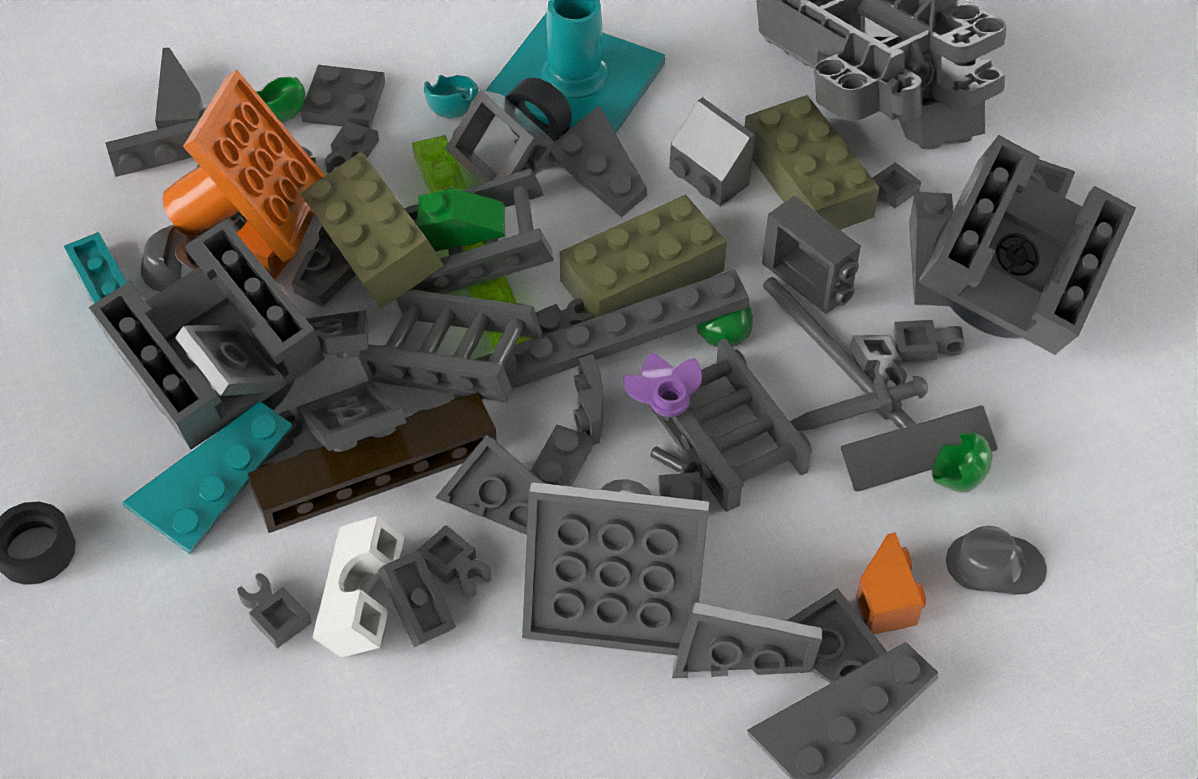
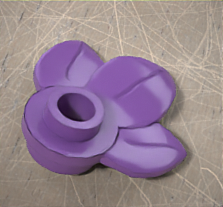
M650 353L642 366L641 375L624 376L623 382L627 393L633 399L650 404L651 408L659 415L674 417L687 410L690 395L699 389L701 385L702 372L695 358L686 360L674 368L655 353Z

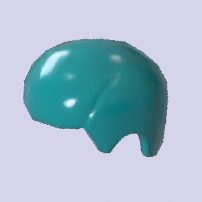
M439 75L435 85L431 86L428 81L424 83V94L429 108L436 115L447 119L465 115L470 108L472 100L479 92L477 84L468 76L455 75L445 77Z

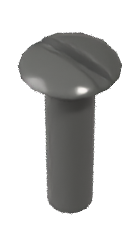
M657 446L651 451L650 456L679 473H694L697 469L695 461L686 463Z

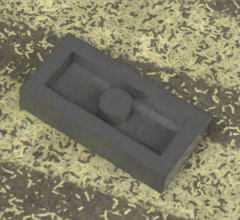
M556 424L531 471L546 484L571 487L593 447V437Z
M420 550L383 565L378 569L414 648L456 628Z

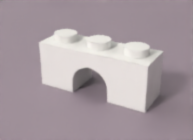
M375 516L339 527L312 638L340 657L378 649L381 646L388 609L370 597L368 593L372 586L381 578L378 569L383 565L400 559L404 536L380 517Z

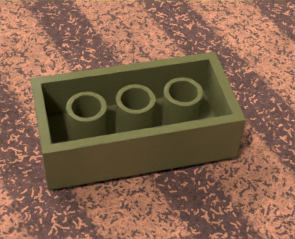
M808 95L745 116L744 127L755 134L752 160L783 202L796 196L839 230L874 218L879 186Z
M362 151L300 193L381 309L444 266L427 238Z
M685 194L560 251V281L574 299L581 298L583 300V311L585 314L592 312L595 318L708 279L723 272L727 241Z

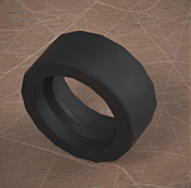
M529 77L520 81L506 96L514 106L554 142L571 124L572 112L568 101L555 86L547 81ZM525 101L537 106L547 117L549 124H545L535 118L526 107ZM511 129V131H512L518 138H520V137Z
M36 501L21 503L9 508L0 515V572L10 581L28 585L48 581L66 569L75 554L76 540L64 513L52 504ZM38 527L55 530L57 537L52 546L44 553L27 559H17L9 556L8 548L10 544L22 532Z

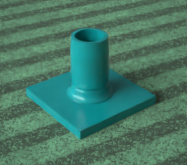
M549 0L546 14L485 91L501 94L506 97L520 81L529 77L540 78L555 86L569 103L572 118L571 124L564 133L597 106H600L616 134L665 65V54L603 33L600 0ZM525 101L526 107L535 118L545 124H549L547 117L537 106Z

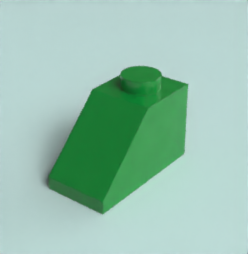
M456 188L419 195L417 226L427 238L434 251L505 237V205L501 201Z

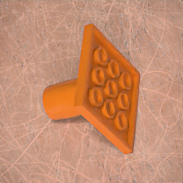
M235 70L226 76L183 145L186 151L199 164V167L184 175L164 191L162 197L163 207L172 224L188 236H197L208 231L223 220H227L240 212L277 256L285 262L295 256L314 216L313 211L300 193L325 175L241 73Z

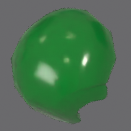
M278 77L269 82L261 91H256L280 122H286L295 118L305 102V89L297 77Z
M749 306L697 324V332L710 345L718 347V341L725 338L731 346H736L750 336L753 326V315Z
M960 433L959 437L962 439L960 444H944L932 469V477L935 483L962 493L973 490L983 482L990 471L993 456L987 440L977 433Z

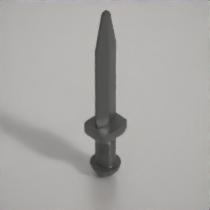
M912 376L913 381L887 388L885 383L878 382L873 384L874 392L807 412L790 422L797 431L815 429L881 408L883 415L893 410L892 403L912 398L913 396H919V399L923 398L928 392V384L920 376Z

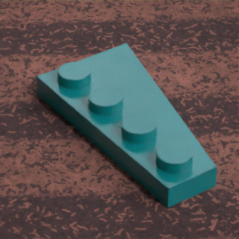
M260 401L122 502L123 506L188 554H191L250 482L248 473L259 469L265 464L292 431L293 424Z

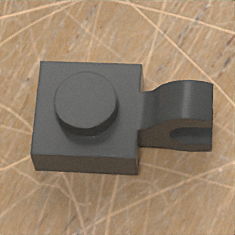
M933 320L894 322L893 332L896 350L901 356L902 361L937 359L938 351L947 356L961 354L960 342H963L964 338L962 327L960 326L934 329Z

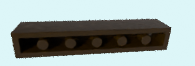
M478 392L466 397H457L449 403L429 410H420L412 416L406 417V423L396 426V430L393 433L384 437L369 436L358 440V444L349 450L341 452L328 451L323 446L314 450L303 451L297 456L277 463L263 465L259 469L249 472L248 477L253 495L268 533L463 464L486 435L491 436L497 441L496 428Z

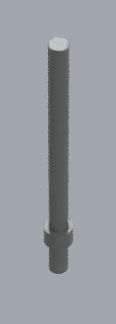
M774 277L768 278L764 282L763 288L865 394L874 392V379L867 372L862 371L859 364ZM900 401L892 403L893 410L888 414L883 415L881 408L876 409L885 420L890 419L899 429L916 424L901 408L902 403Z

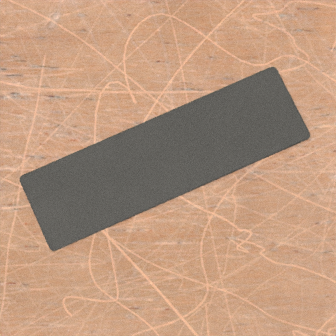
M980 405L842 445L841 451L854 491H861L932 470L934 461L944 444L958 445L962 442V439L959 437L960 433L980 434L987 440L991 451H996L998 447L984 406Z

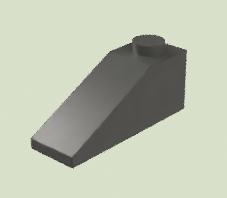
M170 47L162 49L155 117L157 129L200 119L206 108H203L200 93Z
M915 192L909 218L914 305L949 306L941 294L920 284L919 280L933 253L938 233L953 212L952 193Z

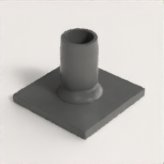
M629 479L614 480L605 484L600 490L531 482L528 501L522 638L677 655L692 601L699 603L709 501L654 496L641 483Z

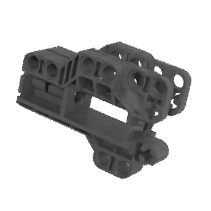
M757 0L759 32L768 43H773L784 50L786 54L794 56L805 66H810L814 69L816 102L841 119L858 121L880 111L892 120L902 116V122H907L920 117L922 113V100L927 97L935 98L950 108L961 110L980 104L1000 94L1005 89L1004 71L992 65L991 60L987 58L983 60L980 57L1005 44L1006 23L1001 18L967 0Z

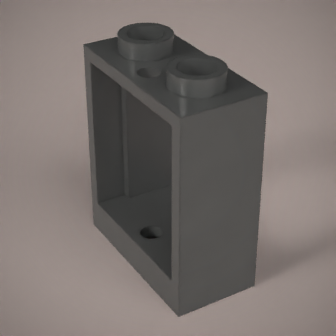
M480 89L477 96L472 100L470 108L461 123L453 132L452 138L445 149L483 184L531 169L534 175H536L555 142L506 97ZM495 115L520 137L498 174L474 153L475 148Z
M793 196L768 214L762 264L827 314L836 306L845 305L854 294L853 285L855 275L859 269L858 259L861 245L796 196ZM799 243L830 266L829 270L800 249Z

